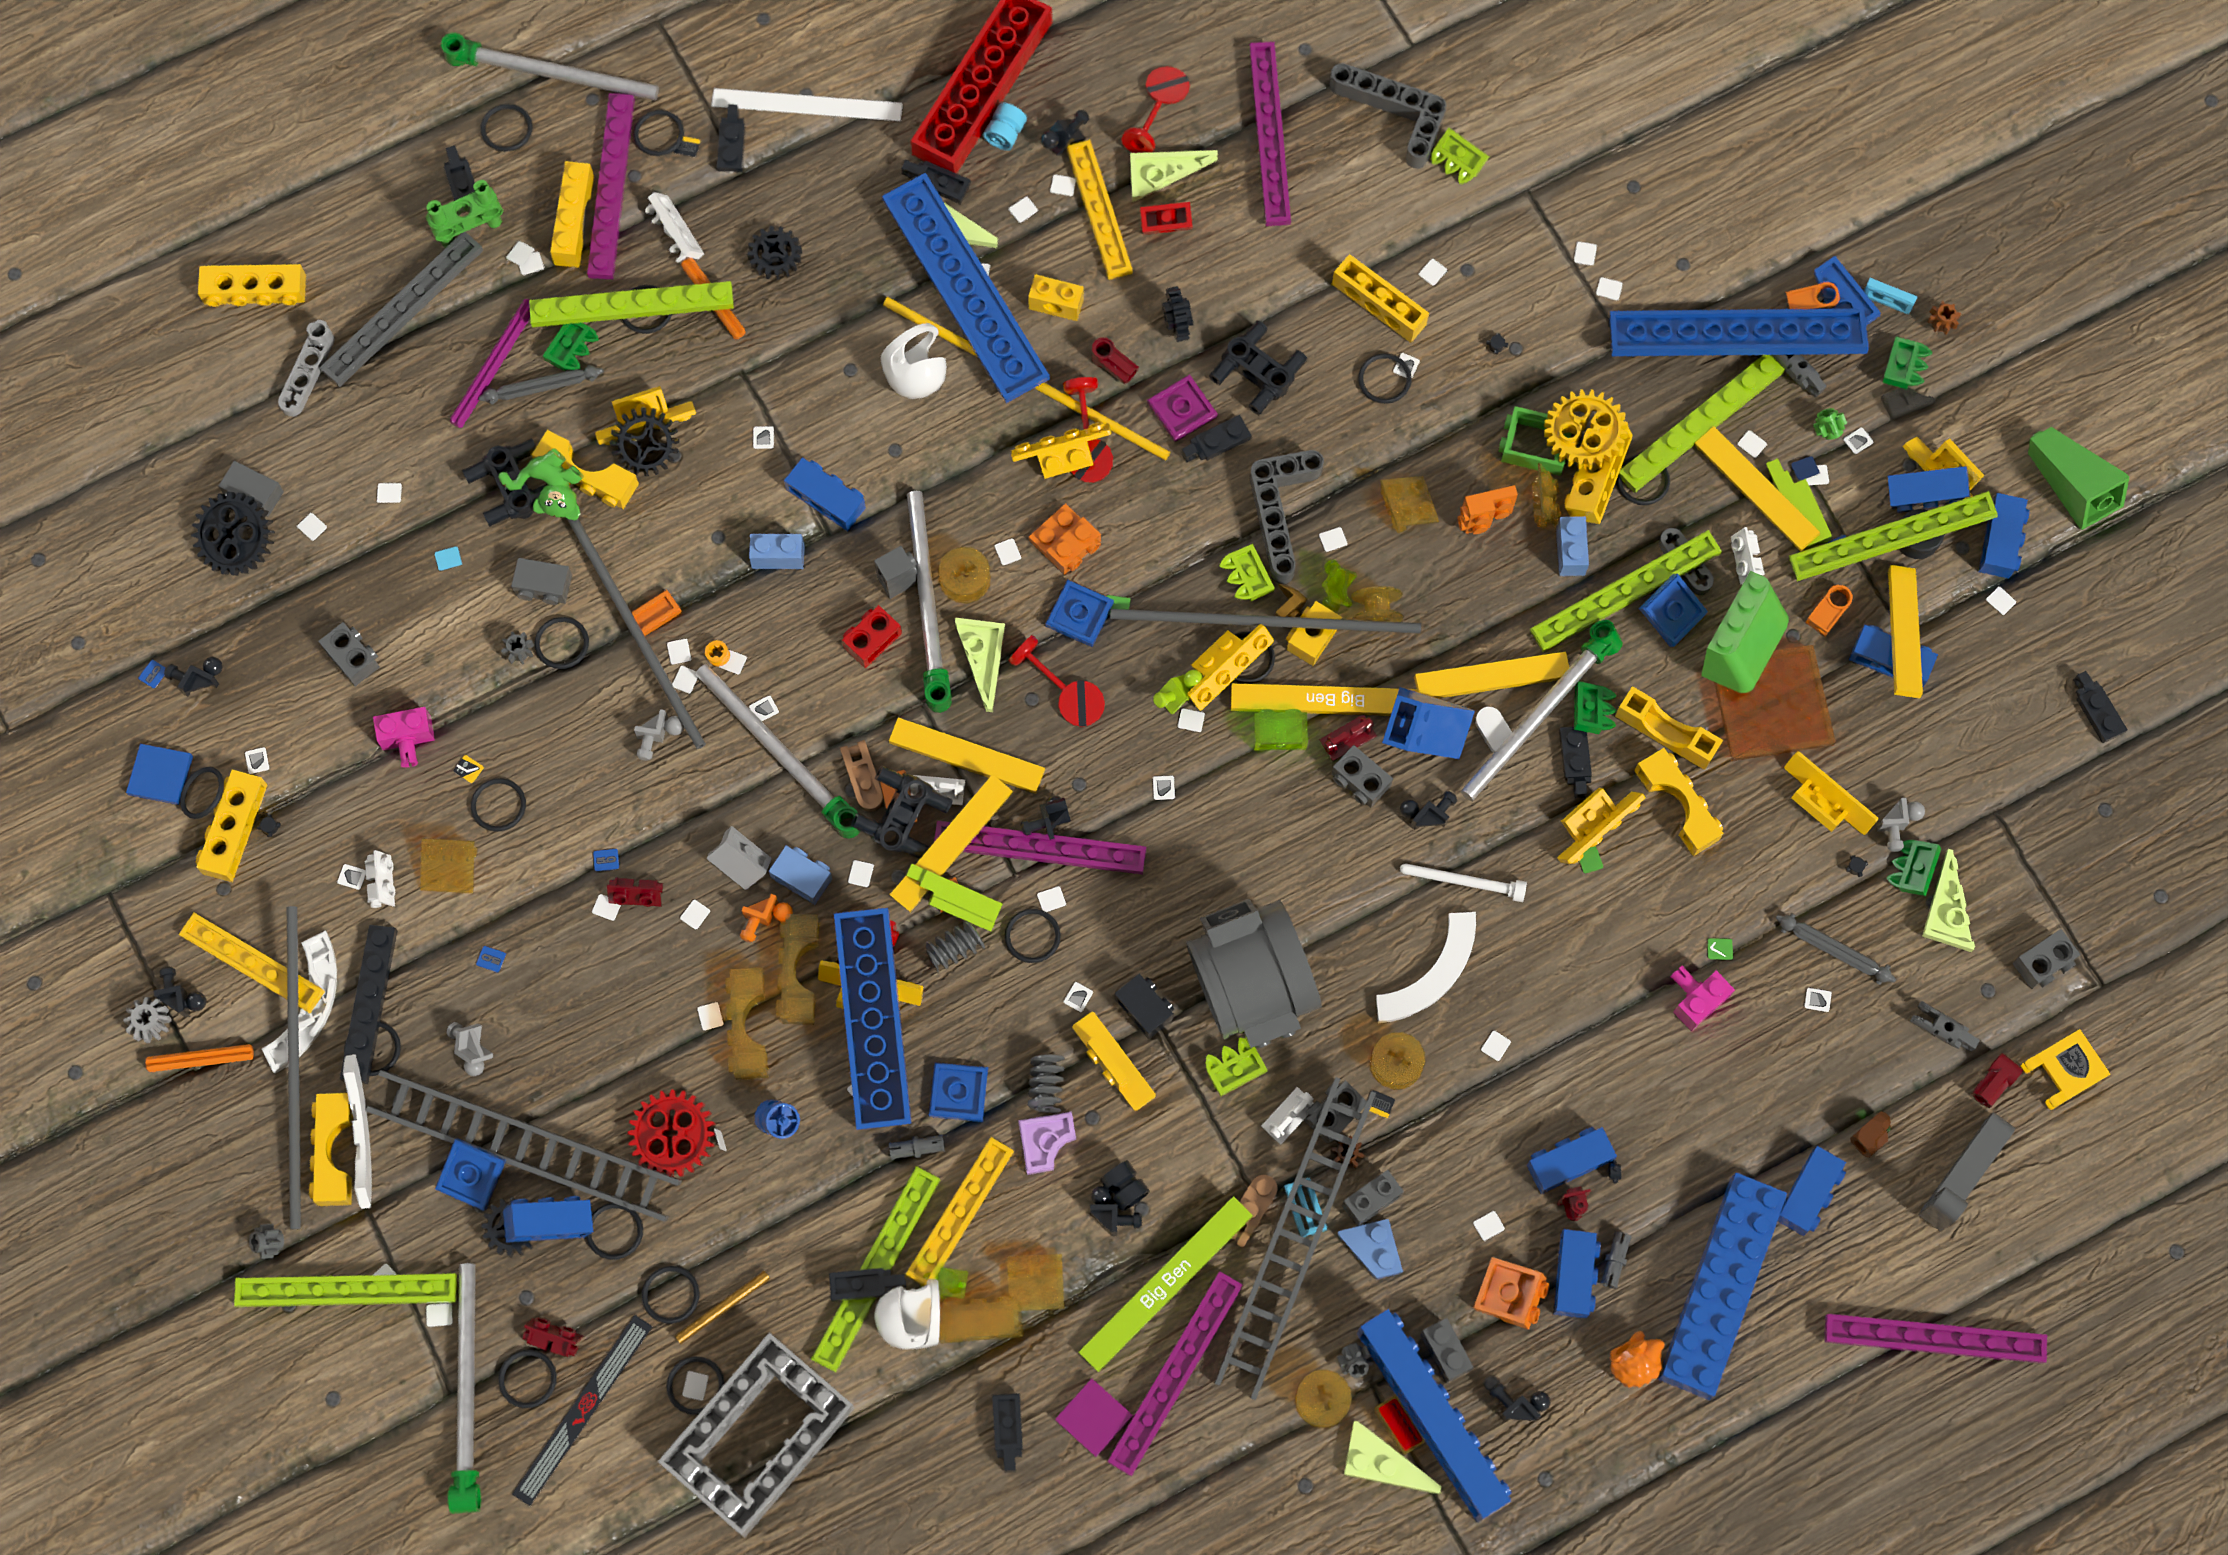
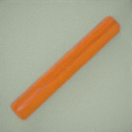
M689 257L681 263L683 270L694 285L711 283L693 258ZM731 309L713 310L734 339H739L745 335V328Z
M250 1044L150 1056L146 1058L145 1064L149 1072L245 1061L254 1058V1050Z

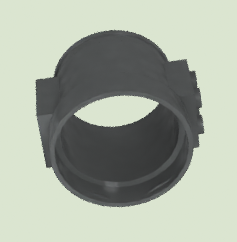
M1247 899L1200 918L1205 934L1195 940L1186 941L1201 988L1224 1040L1236 1033H1242L1250 1048L1265 1047L1271 1043L1270 1040L1278 1037L1288 1038L1294 1035L1296 1030L1301 1029L1297 1017L1322 1008L1319 992L1306 955L1281 900L1256 908L1252 901Z

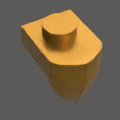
M1279 584V588L1289 600L1276 611L1275 616L1299 617L1301 613L1299 611L1305 605L1307 598L1298 590L1284 584Z

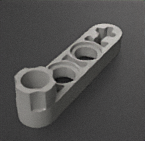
M317 320L307 326L308 337L279 397V407L287 416H297L304 409L321 372L320 367L325 363L334 344V335L323 320ZM312 354L318 356V361L314 365H307L305 363L307 356ZM305 376L308 378V383L305 386H295V380L298 377ZM294 398L296 405H291L288 408L286 402H292Z

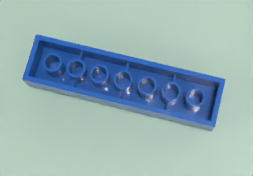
M881 908L834 914L856 1128L860 1130L912 1124L889 909Z
M1735 1173L1730 1178L1658 1380L1707 1400L1715 1397L1787 1196L1786 1192L1739 1173Z
M1389 1309L1360 1326L1357 1335L1363 1345L1368 1347L1373 1361L1472 1516L1479 1523L1512 1501L1509 1497L1512 1493L1503 1479L1499 1481L1493 1471L1496 1468L1487 1455L1483 1457L1478 1447L1481 1445L1472 1431L1468 1433L1462 1423L1465 1422V1419L1458 1408L1452 1409L1447 1401L1450 1396L1441 1383L1437 1385L1432 1378L1434 1371L1427 1360L1422 1361L1416 1353L1419 1351V1348L1411 1336L1408 1338L1405 1336L1401 1329L1404 1325L1396 1313L1391 1314Z

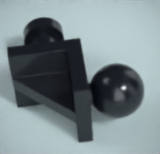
M1078 110L1074 114L1075 118L1073 120H1057L1049 131L1042 134V146L1046 149H1052L1059 156L1071 142L1084 141L1086 137L1079 128L1082 124H1086L1089 121L1088 113L1084 110Z
M209 657L203 662V670L190 665L186 673L178 670V666L170 664L165 668L164 675L169 680L175 679L180 683L177 687L183 695L189 697L190 693L209 686L217 688L219 682L214 676L221 673L223 664L217 657Z
M1445 791L1442 795L1443 799L1437 806L1428 801L1421 810L1416 801L1408 799L1401 804L1400 813L1407 819H1413L1410 827L1414 830L1417 827L1441 825L1445 827L1450 817L1445 812L1451 805L1454 806L1456 804L1457 797L1454 793Z
M1056 795L1049 797L1046 803L1039 805L1042 818L1029 822L1026 819L1020 823L1024 835L1028 836L1031 835L1032 831L1046 828L1049 839H1055L1053 829L1057 825L1071 821L1065 798Z
M168 966L163 967L159 971L160 978H163L164 989L154 990V996L185 1018L190 1017V1010L201 1011L204 1009L207 1000L203 993L195 991L187 996V991L180 985L175 986V968Z
M1097 1186L1093 1189L1091 1199L1094 1204H1090V1214L1112 1236H1117V1226H1134V1229H1139L1142 1226V1215L1139 1212H1134V1215H1117V1205H1107L1111 1200V1193L1104 1186Z
M1497 1383L1490 1390V1396L1493 1399L1496 1397L1506 1408L1499 1416L1502 1420L1535 1422L1541 1417L1539 1412L1546 1411L1551 1403L1549 1395L1543 1391L1533 1393L1529 1402L1523 1395L1514 1401L1505 1392V1386L1502 1383Z

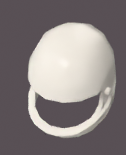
M930 323L920 324L907 330L894 339L881 354V363L886 379L894 391L902 397L909 399L927 397L937 391L945 381L946 359L943 357L929 359L928 356L929 347L938 335L937 327ZM930 331L921 342L904 353L905 344L909 340L923 332Z
M929 1279L926 1286L917 1290H905L902 1286L891 1289L880 1298L875 1310V1322L879 1335L891 1347L922 1349L938 1345L940 1324L938 1280Z

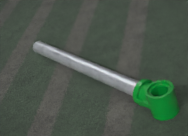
M449 33L441 41L444 57L451 66L459 67L467 64L476 67L478 63H484L651 100H657L659 93L658 85L481 48L480 42L465 40L458 33ZM454 48H460L457 51H451Z
M911 491L907 493L914 559L917 563L915 567L918 571L916 577L927 671L923 673L925 699L931 711L941 713L949 709L952 703L948 670L943 669L923 496L921 491ZM938 692L945 695L941 700H934L932 698Z
M1601 620L1591 627V638L1581 646L1582 654L1461 790L1462 795L1466 799L1473 801L1594 663L1601 664L1605 656L1616 654L1621 649L1623 642L1613 622Z
M707 664L701 666L697 670L696 676L823 807L821 814L832 824L838 834L847 839L856 837L861 832L860 830L852 826L844 827L841 823L846 818L854 819L858 813L857 810L851 807L841 796L834 797Z
M471 1263L459 1265L457 1471L451 1472L454 1485H451L448 1491V1507L451 1514L480 1512L481 1489L480 1485L476 1484V1478H479V1471L473 1470L476 1264Z

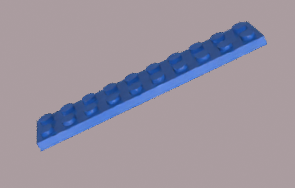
M924 173L883 195V202L1005 403L1050 380V375L927 174Z
M1864 309L1610 311L1609 317L1612 356L1867 354L1869 348Z

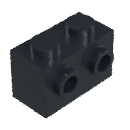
M1139 973L1115 993L1114 999L1149 1040L1173 1020L1174 1014L1172 1011L1174 1008L1165 997L1161 999L1156 994L1157 988L1148 977L1144 979Z

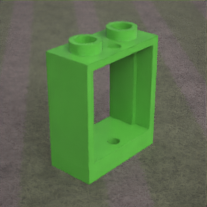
M1516 406L1512 415L1507 414L1504 429L1508 430L1507 438H1501L1498 452L1503 453L1501 462L1561 476L1565 459L1561 462L1559 461L1560 453L1555 454L1554 460L1511 450L1517 423L1545 430L1547 429L1544 427L1545 420H1548L1547 414ZM1565 433L1563 436L1570 438L1571 433Z

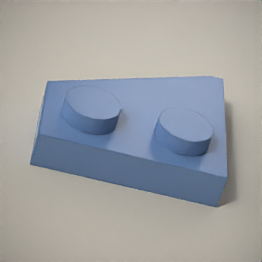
M1389 1219L1338 1231L1337 1234L1340 1240L1344 1241L1355 1257L1367 1267L1369 1273L1376 1280L1403 1272Z

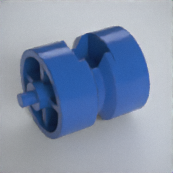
M770 1099L762 1102L756 1109L755 1123L763 1133L785 1139L797 1131L800 1117L798 1111L792 1105Z

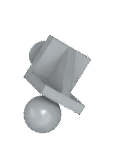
M660 710L657 716L642 726H635L634 732L637 739H643L641 749L637 751L639 759L645 761L652 759L653 752L651 748L653 741L663 743L665 731L671 735H679L683 732L684 726L678 716L668 718L666 711Z
M1901 798L1877 826L1878 832H1889L1890 842L1887 843L1890 851L1896 852L1903 849L1904 844L1903 841H1900L1899 831L1904 830L1908 826L1909 819L1918 821L1924 817L1925 808L1923 804L1913 801L1907 805V798Z
M453 1022L447 1028V1035L452 1039H456L454 1053L465 1060L464 1070L468 1075L478 1076L484 1070L483 1061L493 1058V1053L480 1045L482 1025L478 1023L463 1028L459 1023Z

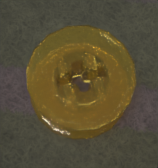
M959 547L949 551L944 555L939 564L942 591L949 599L957 603L968 604L978 601L986 594L990 587V566L987 558L980 551L972 547ZM965 573V575H969V577L965 578L964 575L960 574Z
M1373 586L1356 590L1352 593L1351 599L1356 603L1365 605V611L1357 613L1353 616L1352 620L1402 622L1404 615L1398 611L1390 610V603L1401 599L1403 593L1399 589L1386 586Z
M1403 1032L1390 1033L1383 1036L1374 1047L1370 1059L1371 1072L1374 1078L1384 1087L1392 1090L1408 1088L1420 1078L1425 1065V1051L1421 1043L1412 1035ZM1397 1056L1402 1058L1399 1066L1393 1064Z
M1326 1369L1317 1370L1305 1376L1299 1384L1295 1397L1296 1409L1301 1418L1311 1426L1319 1428L1332 1427L1341 1422L1349 1411L1352 1401L1351 1390L1346 1380L1338 1373ZM1318 1388L1322 1389L1324 1396H1330V1399L1327 1401L1329 1410L1325 1409L1323 1402H1317L1316 1399L1320 1396Z

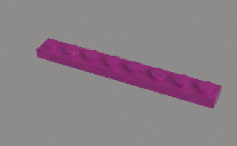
M1275 42L1250 43L1266 226L1291 225Z
M609 93L588 263V278L614 280L635 104L634 95Z
M937 821L934 842L951 822ZM985 826L963 850L966 853L1142 875L1146 854L1145 846L1054 835L1055 839L1050 840L1048 834L1031 832V835L1026 836L1022 831Z
M1219 1271L1109 1458L1108 1463L1132 1477L1242 1289L1243 1285Z
M1835 1314L1825 1315L1824 1343L2042 1364L2047 1362V1335Z

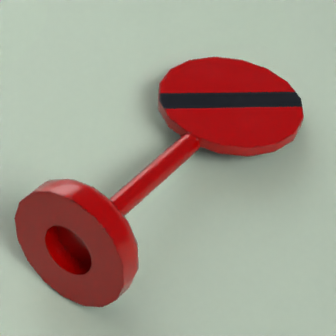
M1159 67L1153 70L1147 77V93L1152 99L1156 100V103L1142 129L1132 127L1125 130L1121 138L1122 144L1131 153H1152L1154 151L1155 140L1148 133V130L1162 103H1177L1188 95L1190 83L1184 72L1174 67Z
M1080 377L1063 382L1065 393L1079 395L1083 430L1089 428L1085 394L1091 393L1098 388V379L1095 377ZM1099 439L1087 441L1094 465L1071 471L1077 479L1083 482L1095 483L1101 481L1110 473L1113 467L1111 449L1104 441Z
M1031 635L1008 661L1012 665L1017 666L1026 658L1029 659L1062 690L1058 706L1060 714L1065 721L1079 727L1089 726L1098 721L1104 712L1105 706L1104 697L1099 688L1091 682L1081 680L1066 686L1031 654L1038 644L1037 638Z

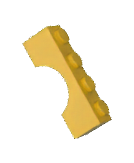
M565 161L550 251L554 264L558 266L580 268L583 249L584 211L587 201L591 200L594 182L592 168L588 163Z
M549 430L546 431L532 453L533 459L547 454L554 448L557 449L566 458V461L561 465L564 469L575 466L584 475V478L575 484L580 487L579 489L583 493L602 498L601 500L610 507L615 508V506H618L622 509L625 508L639 485L635 474L614 463L608 468L597 472L582 470L572 462L573 449L570 441Z
M1633 686L1615 715L1616 718L1703 770L1707 768L1723 741L1702 727H1691L1671 718L1661 710L1655 699Z
M1662 748L1639 762L1634 771L1648 792H1667L1680 801L1685 811V824L1679 833V837L1690 853L1695 856L1721 839L1724 834L1722 832L1723 827L1716 817H1712L1708 812V805L1704 798L1700 795L1697 796L1693 790L1691 779L1686 774L1683 775L1677 767L1678 762L1672 753H1668L1665 748Z
M348 1093L316 1094V1102L312 1103V1117L316 1118L315 1129L311 1130V1143L315 1145V1152L310 1157L311 1172H314V1182H311L309 1185V1195L318 1206L351 1205L352 1178L335 1167L331 1156L335 1138L344 1129L352 1126V1121H354Z

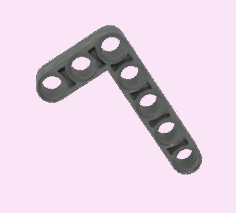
M1347 64L1335 65L1331 71L1329 85L1333 93L1417 122L1408 143L1406 162L1415 169L1424 167L1444 121L1446 111L1445 100L1435 94ZM1341 77V78H1344V79H1346V80H1345V81H1339V80H1337V78ZM1365 85L1368 86L1369 89H1362L1360 88V86ZM1388 93L1392 97H1385L1383 94ZM1411 101L1414 102L1415 105H1409L1406 102ZM1435 109L1439 111V113H1432L1429 110ZM1422 130H1428V131L1431 132V133H1430V134H1424V133H1422L1421 131H1422ZM1420 151L1422 155H1416L1413 152Z
M1315 450L1260 459L1255 461L1251 467L1250 484L1269 568L1273 580L1279 584H1287L1293 579L1295 559L1278 487L1318 479L1322 474L1324 458L1322 454ZM1309 462H1313L1318 467L1315 469H1310L1306 466V464ZM1289 467L1293 472L1284 473L1281 471V468ZM1265 472L1268 476L1260 478L1256 473ZM1263 495H1270L1273 500L1266 502L1261 497ZM1274 518L1279 523L1276 525H1270L1266 522V520ZM1280 542L1284 547L1276 549L1271 544ZM1284 565L1289 568V571L1282 573L1277 570V567Z
M1992 1112L1918 1215L1940 1232L1955 1223L1969 1204L1965 1201L2016 1128L1995 1112Z

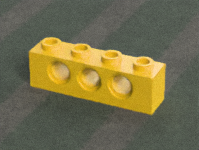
M1349 254L1334 271L1333 286L1410 343L1427 325L1428 311Z
M301 264L200 266L198 295L203 303L208 306L217 307L221 304L245 306L246 304L254 303L269 306L272 303H283L285 305L305 303L306 274ZM231 284L229 289L222 290L224 286ZM257 284L255 288L248 289L250 285ZM276 284H282L281 287L273 289Z
M1606 421L1598 422L1600 426L1609 425ZM1629 427L1625 430L1628 432L1627 439H1623L1625 447L1619 448V456L1612 455L1611 463L1603 459L1601 468L1595 462L1592 464L1591 470H1589L1587 464L1583 463L1582 468L1575 473L1571 493L1565 499V508L1570 517H1586V522L1601 523L1633 436ZM1589 442L1588 446L1594 448L1599 445L1595 442Z
M231 770L230 776L225 778L221 801L214 808L213 814L215 817L213 823L207 827L205 832V845L203 850H199L196 856V868L203 875L233 883L268 786L262 777ZM237 797H244L240 805H233ZM235 821L232 829L224 830L227 822ZM226 845V850L222 854H215L219 846Z

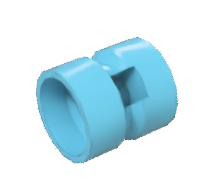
M1000 103L992 116L993 120L987 125L983 136L994 147L1001 150H1011L1017 140V133L1021 132L1027 117L1019 108L1008 103Z

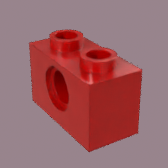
M1190 202L1140 207L1143 235L1193 230Z

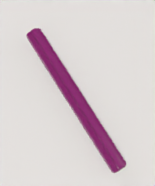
M529 299L523 300L450 417V422L458 428L464 426L479 402L478 397L483 395L529 321Z

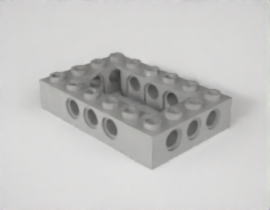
M769 1333L658 1462L745 1538L855 1408L853 1404ZM775 1376L816 1412L805 1417L801 1428L790 1440L787 1438L783 1449L772 1461L769 1460L765 1464L767 1466L753 1484L750 1482L744 1490V1496L741 1497L701 1461Z

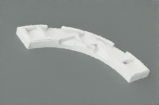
M1476 912L1449 913L1448 935L1444 949L1435 965L1426 975L1407 988L1389 994L1376 995L1378 1023L1404 1019L1428 1008L1453 986L1466 966L1472 950L1476 929Z
M326 930L302 942L308 962L309 981L322 988L325 992L310 1014L303 1009L299 1011V1057L320 1034L329 1017L335 999L337 987L336 957ZM288 1029L272 1043L262 1048L275 1074L288 1066Z
M348 1055L344 1061L343 1075L349 1104L354 1117V1121H352L354 1144L357 1145L354 1189L359 1207L362 1209L371 1207L372 1170L367 1111H365L366 1104L356 1055Z

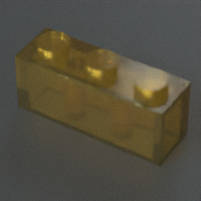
M1012 1296L998 1297L997 1302L987 1303V1299H973L967 1305H960L959 1301L943 1302V1307H940L939 1342L942 1344L1023 1337L1021 1303L1018 1300H1014Z

